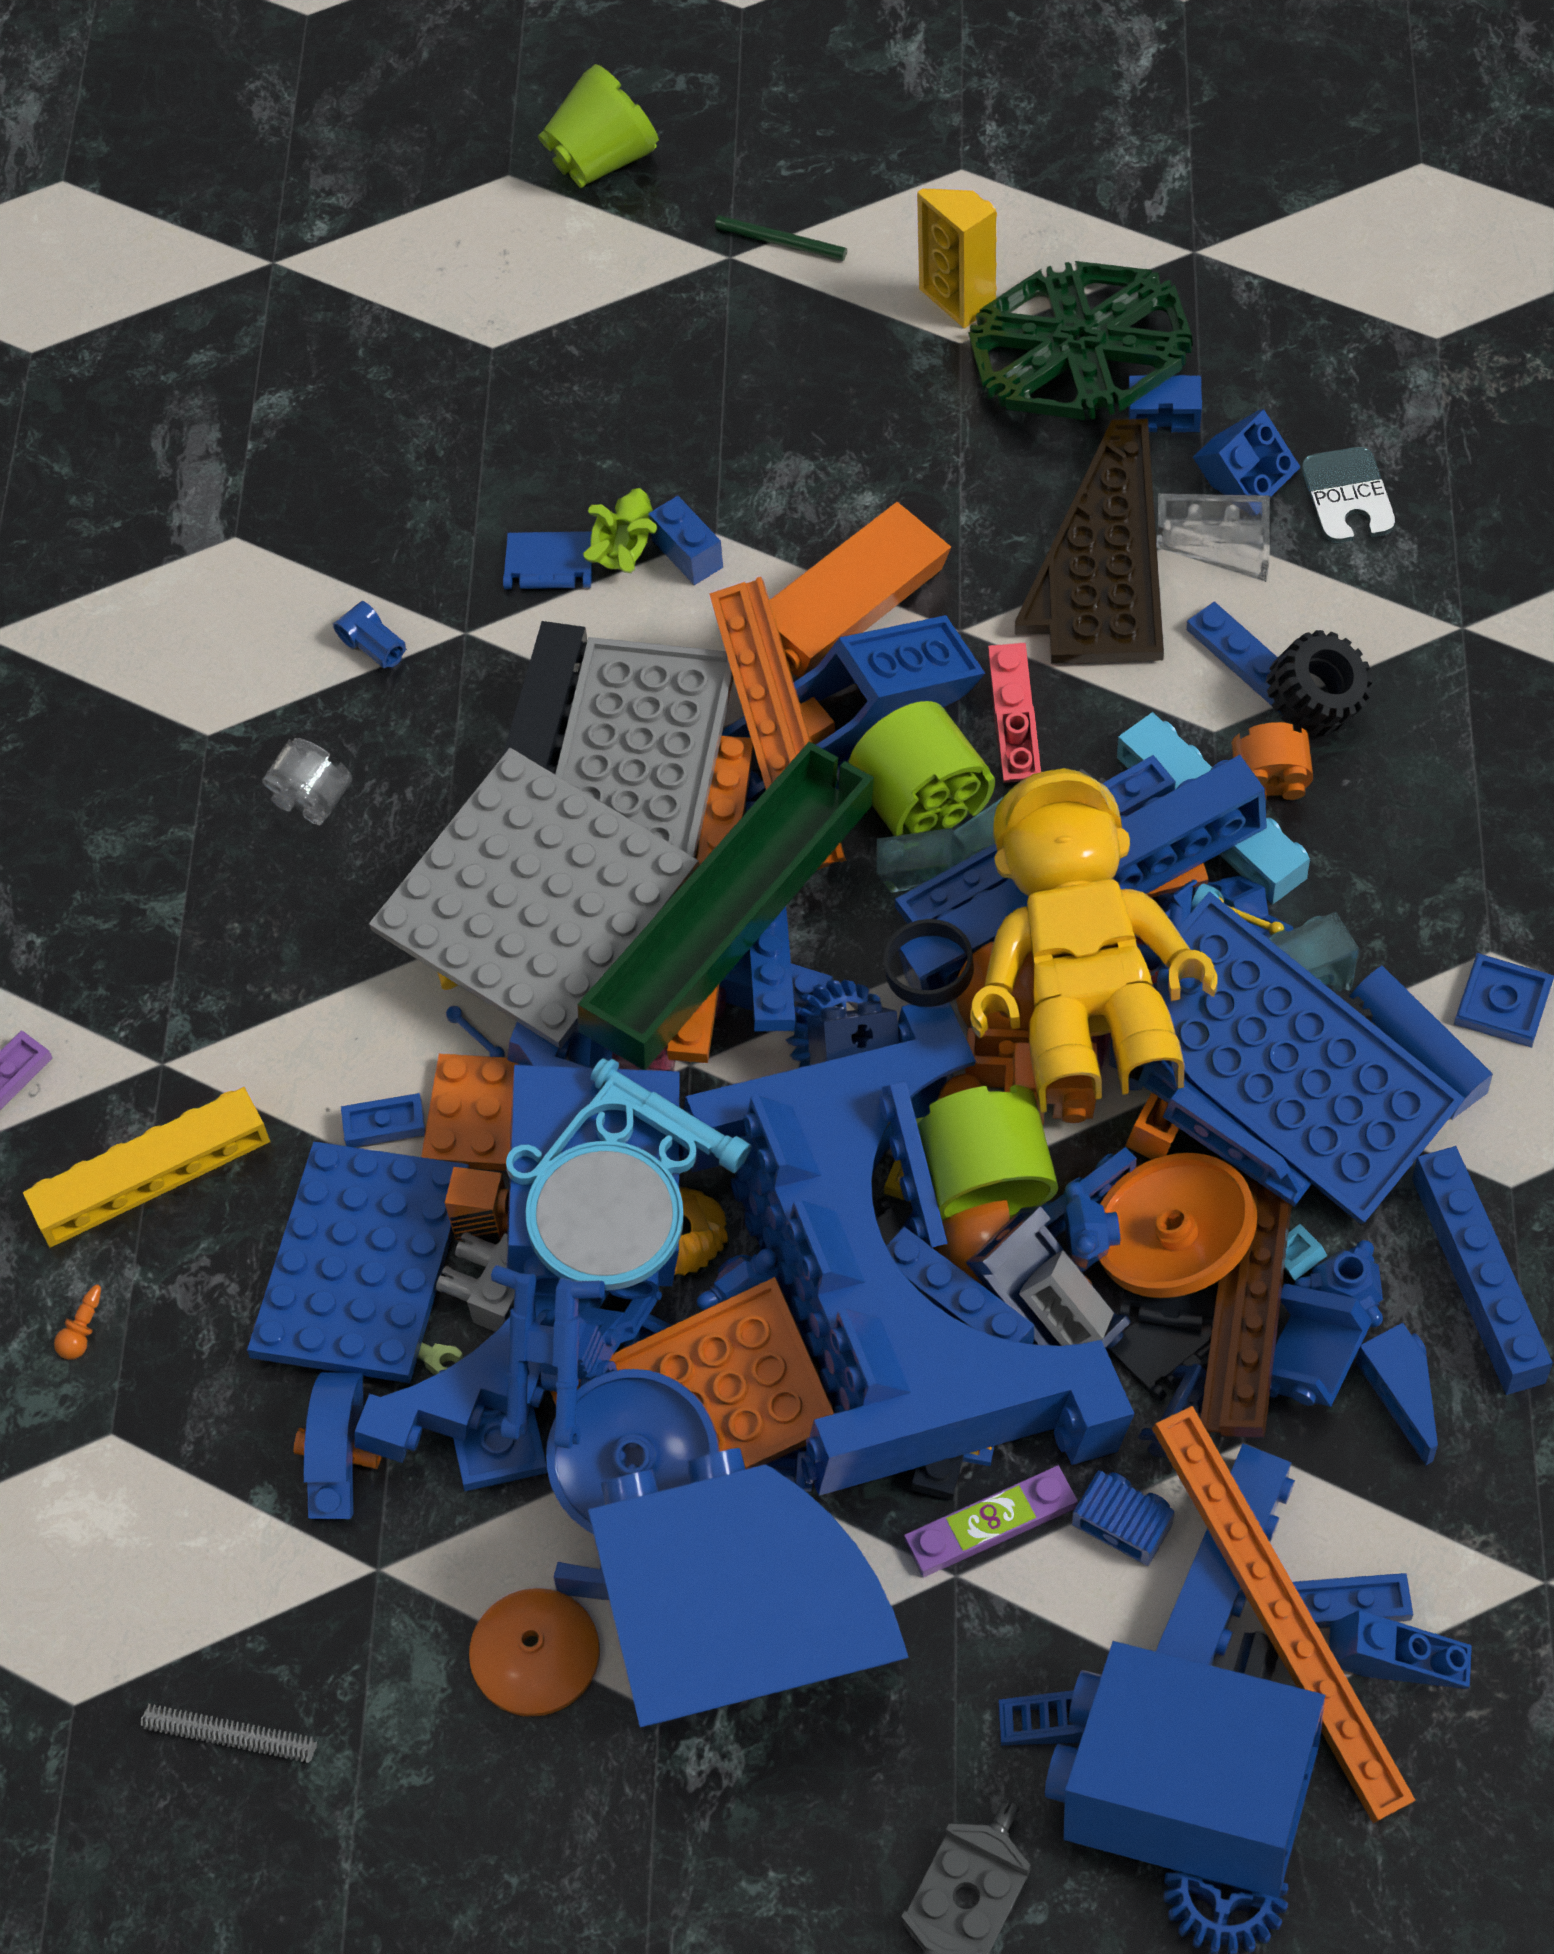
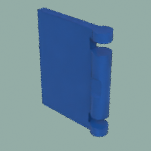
M592 531L508 533L503 576L504 589H512V578H520V589L575 588V577H583V587L591 588L593 563L586 561L583 553L591 547Z

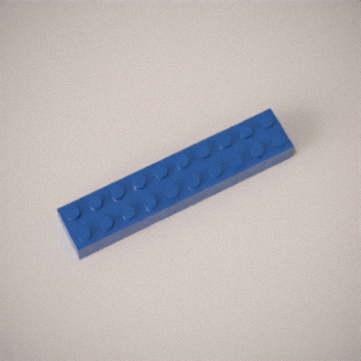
M1241 755L1231 760L1218 762L1209 772L1196 779H1187L1176 790L1163 797L1152 798L1141 809L1128 816H1121L1122 829L1129 833L1130 850L1127 856L1120 859L1116 875L1113 879L1118 882L1121 889H1134L1147 894L1266 829L1265 788ZM1008 878L1005 883L990 891L984 890L979 892L970 902L959 908L944 911L937 917V920L946 921L958 927L967 936L972 953H974L980 947L995 940L997 930L1005 917L1017 908L1026 907L1028 896L1018 889L1013 879ZM940 936L918 937L907 942L898 950L905 979L911 988L917 990H934L949 985L958 978L961 968L968 959L958 944Z

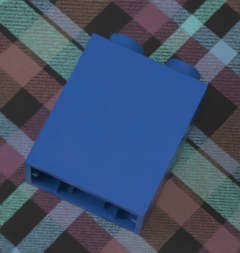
M514 1065L510 1151L519 1145H531L541 1152L543 1159L576 1115L589 1105L600 1091L595 1087V1082L590 1079L594 1068ZM617 1070V1072L651 1093L655 1092L679 1107L680 1071ZM603 1111L605 1113L603 1127L607 1132L619 1133L625 1129L627 1125L625 1111ZM599 1113L592 1115L581 1125L560 1154L577 1145L602 1141L596 1133V1118ZM633 1115V1133L625 1143L645 1150L659 1160V1145L666 1135ZM672 1139V1146L667 1149L666 1155L673 1161H679V1143ZM521 1157L514 1162L513 1167L521 1173H528L534 1170L539 1163L533 1158ZM673 1173L671 1175L674 1177L679 1188V1173ZM509 1178L506 1268L519 1273L535 1274V1295L556 1296V1288L561 1278L554 1275L540 1261L528 1237L526 1203L532 1184L521 1185ZM679 1242L667 1263L651 1277L630 1287L608 1291L612 1295L624 1299H643L655 1295L659 1290V1286H672L679 1252Z
M1112 1641L1102 1675L1081 1670L1075 1685L1069 1722L1085 1727L1079 1748L1057 1744L1048 1770L1045 1798L1065 1803L1064 1840L1279 1898L1320 1745L1325 1694Z

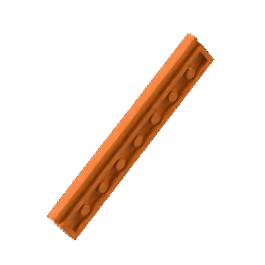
M760 576L755 581L749 583L742 582L709 593L767 790L804 746L811 742L766 586ZM841 842L817 870L830 866L829 864L838 861H846Z

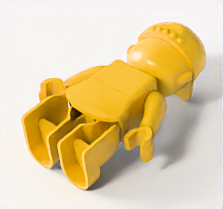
M1063 768L1032 774L1016 784L996 807L993 823V837L997 848V853L994 857L995 867L1003 878L1013 879L1018 889L1028 896L1026 907L1017 908L1006 916L997 930L989 960L985 986L975 994L972 1001V1009L970 1011L972 1029L981 1038L988 1029L986 1016L997 1011L1005 1012L1008 1015L1011 1029L1020 1028L1018 1006L1012 996V991L1023 961L1032 951L1034 966V1012L1029 1023V1043L1040 1113L1047 1112L1046 1087L1053 1081L1068 1076H1090L1095 1099H1102V1080L1090 1036H1099L1111 1033L1122 1095L1129 1094V1073L1131 1070L1144 1063L1160 1060L1171 1061L1177 1089L1184 1088L1185 1064L1180 1042L1175 1034L1172 1018L1161 994L1153 987L1147 964L1137 947L1135 936L1140 938L1170 968L1169 994L1171 1001L1180 999L1181 988L1179 981L1183 978L1198 979L1203 984L1202 990L1214 997L1217 991V973L1214 965L1205 953L1189 948L1156 901L1144 892L1134 889H1121L1118 882L1113 879L1116 875L1120 859L1128 855L1130 838L1129 833L1122 829L1119 808L1110 790L1090 776L1071 769Z

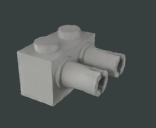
M464 1232L461 1239L465 1243L458 1242L455 1251L456 1257L464 1258L486 1268L481 1277L476 1279L446 1266L442 1271L446 1277L439 1276L436 1290L466 1301L473 1323L496 1332L510 1317V1309L514 1308L515 1289L491 1280V1273L496 1265L506 1268L507 1234L504 1233L501 1241L495 1245L468 1232Z

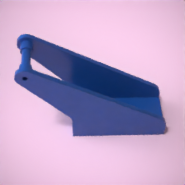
M944 615L839 637L822 661L813 670L796 680L794 685L800 704L812 697L819 702L854 683L857 684L867 699L866 704L849 723L816 744L818 747L837 756L838 762L850 757L863 735L891 712L903 706L921 701H932L945 707L969 693L984 676L985 672L948 617ZM745 716L722 731V736L749 738L750 733ZM752 769L746 802H756L766 791L764 781Z

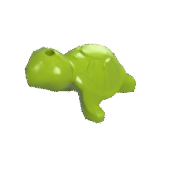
M641 488L632 489L624 497L617 500L615 506L616 514L612 513L602 504L589 507V514L597 518L591 532V547L583 553L586 561L590 563L598 562L608 569H620L624 573L631 574L635 571V562L646 546L648 534L657 532V525L649 519L648 513L653 511L649 497Z

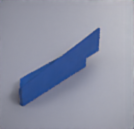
M1160 1060L1145 1064L1138 1083L1168 1103L1163 1118L1293 1207L1296 1206L1311 1185V1182L1202 1093L1185 1076L1184 1088L1177 1089L1171 1061Z

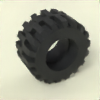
M1316 630L1313 634L1307 632L1296 639L1269 668L1271 672L1267 675L1266 683L1271 686L1267 689V694L1269 698H1273L1275 701L1271 705L1275 712L1279 710L1283 714L1281 719L1285 723L1290 721L1294 724L1293 729L1301 732V728L1307 729L1308 735L1316 736L1319 732L1322 735H1327L1333 730L1337 731L1366 705L1365 701L1370 698L1372 692L1368 687L1373 684L1372 676L1367 674L1370 666L1367 661H1362L1361 656L1363 653L1359 648L1354 650L1350 646L1352 642L1347 638L1341 640L1338 638V634L1334 632H1329L1325 635L1323 630ZM1310 673L1316 675L1324 682L1329 693L1321 690L1313 682Z

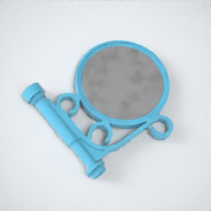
M603 1058L597 1063L590 1077L595 1082V1087L600 1091L591 1103L576 1115L543 1159L541 1152L536 1147L519 1145L509 1152L506 1158V1170L509 1178L515 1183L521 1185L532 1184L526 1203V1227L531 1246L540 1261L559 1278L572 1281H604L606 1291L623 1289L646 1280L659 1271L674 1253L683 1227V1202L678 1185L671 1174L683 1173L693 1167L696 1161V1147L708 1155L711 1152L714 1153V1156L719 1159V1165L732 1173H736L746 1161L752 1145L738 1136L732 1138L729 1135L721 1134L659 1094L651 1093L617 1072L619 1063L616 1060L611 1059L608 1061ZM603 1111H625L627 1119L625 1129L619 1133L607 1132L603 1127L605 1122V1113ZM599 1113L596 1118V1133L602 1141L577 1145L560 1154L581 1125L589 1117ZM633 1115L666 1135L659 1145V1160L645 1150L625 1143L633 1133ZM672 1139L689 1151V1155L685 1160L673 1161L667 1157L666 1151L672 1146ZM521 1157H530L539 1163L534 1170L528 1173H521L513 1167L514 1162Z

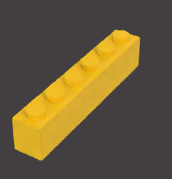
M242 1087L236 1091L225 1092L215 1101L200 1108L187 1110L179 1118L167 1124L154 1126L143 1135L127 1143L116 1144L109 1148L106 1153L89 1161L78 1162L62 1174L51 1179L40 1180L32 1188L24 1191L23 1194L47 1244L51 1248L268 1144L270 1139L245 1087Z

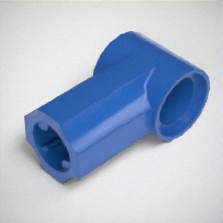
M360 601L333 623L336 634L346 646L351 649L360 648L382 668H393L396 666L407 650L405 642L382 624L376 611L365 601Z

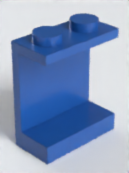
M1285 1283L1282 1288L1281 1302L1291 1316L1275 1346L1269 1397H1277L1279 1394L1292 1397L1303 1405L1312 1406L1314 1403L1331 1407L1372 1320L1357 1298Z

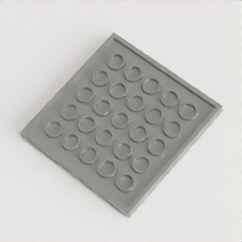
M509 748L371 920L369 926L379 936L561 1049L578 1027L577 1004L700 865L699 860L512 748Z

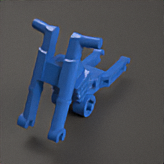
M496 1265L492 1270L491 1280L515 1289L514 1308L510 1309L509 1366L506 1376L508 1378L507 1415L502 1421L501 1437L518 1440L519 1435H526L528 1375L530 1374L528 1364L529 1361L538 1362L540 1368H542L541 1383L543 1388L548 1391L557 1392L554 1444L556 1447L571 1449L573 1444L578 1445L581 1438L580 1427L576 1425V1400L579 1379H581L580 1386L600 1375L617 1371L615 1362L610 1361V1358L621 1343L635 1338L656 1302L662 1298V1292L658 1290L653 1296L633 1299L625 1312L599 1309L609 1294L608 1290L605 1291L604 1281H572L561 1278L556 1288L555 1311L545 1309L536 1318L535 1274L519 1273Z

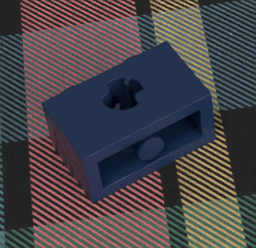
M867 1001L858 1003L857 1010L845 1011V1007H827L821 1009V1015L807 1017L810 1065L898 1044L897 1011L882 1007L880 1001Z

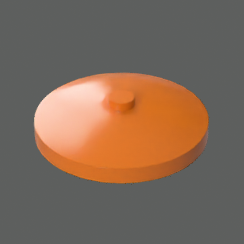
M1177 1153L1155 1158L1141 1164L1119 1179L1100 1203L1103 1205L1105 1213H1117L1120 1229V1245L1109 1246L1108 1254L1102 1257L1100 1262L1105 1272L1115 1283L1132 1293L1146 1297L1171 1298L1184 1296L1216 1283L1241 1261L1255 1235L1257 1208L1248 1184L1243 1176L1230 1164L1205 1154Z

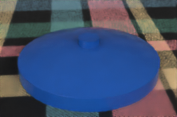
M623 1369L600 1375L577 1389L576 1425L580 1427L581 1431L580 1443L578 1445L573 1444L571 1449L556 1447L554 1444L555 1418L547 1442L546 1462L551 1487L560 1505L578 1525L594 1534L588 1509L606 1505L601 1487L602 1482L628 1474L653 1470L658 1492L690 1484L688 1461L719 1452V1442L715 1426L708 1411L687 1387L657 1372L641 1369Z

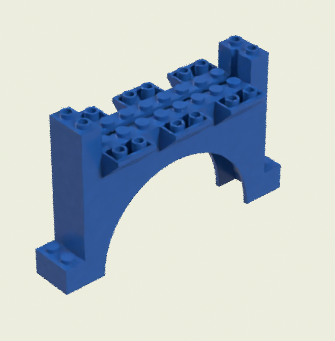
M950 1002L934 1007H921L912 1004L902 1006L898 1019V1044L686 1096L684 1111L721 1134L729 1135L732 1138L738 1136L752 1145L746 1161L736 1172L735 1178L731 1179L732 1192L737 1202L742 1201L745 1208L744 1218L749 1235L756 1236L761 1250L767 1248L775 1252L778 1260L776 1267L779 1268L781 1289L811 1357H817L821 1367L820 1379L835 1411V1414L814 1419L810 1437L806 1438V1452L804 1457L801 1458L804 1477L807 1482L814 1483L818 1496L1054 1429L1058 1448L1062 1452L1066 1451L1071 1465L1119 1451L1135 1413L1102 1340L1063 1346L1033 1345L1006 1340L974 1329L951 1317L918 1291L900 1270L881 1236L872 1202L871 1180L879 1162L890 1149L889 1138L894 1136L890 1120L884 1119L880 1109L879 1097L883 1096L882 1087L906 1081L915 1118H924L930 1114L929 1105L937 1101L943 1085L954 1077L953 1072L974 1066L976 1062ZM679 1144V1156L681 1159H685L688 1157L689 1151ZM696 1147V1161L693 1167L690 1168L692 1173L721 1166L719 1165V1159L714 1156V1153L711 1152L708 1155Z

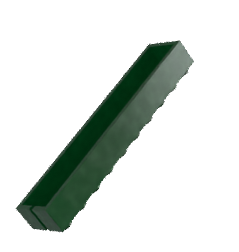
M808 742L577 1004L578 1032L638 1068L646 1070L872 806L874 777L844 761L840 766L839 790L836 789L838 757Z

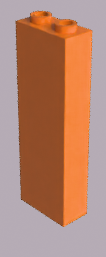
M896 502L770 599V603L790 671L798 678H801L822 661L839 637L863 633L940 572L951 546L900 503Z

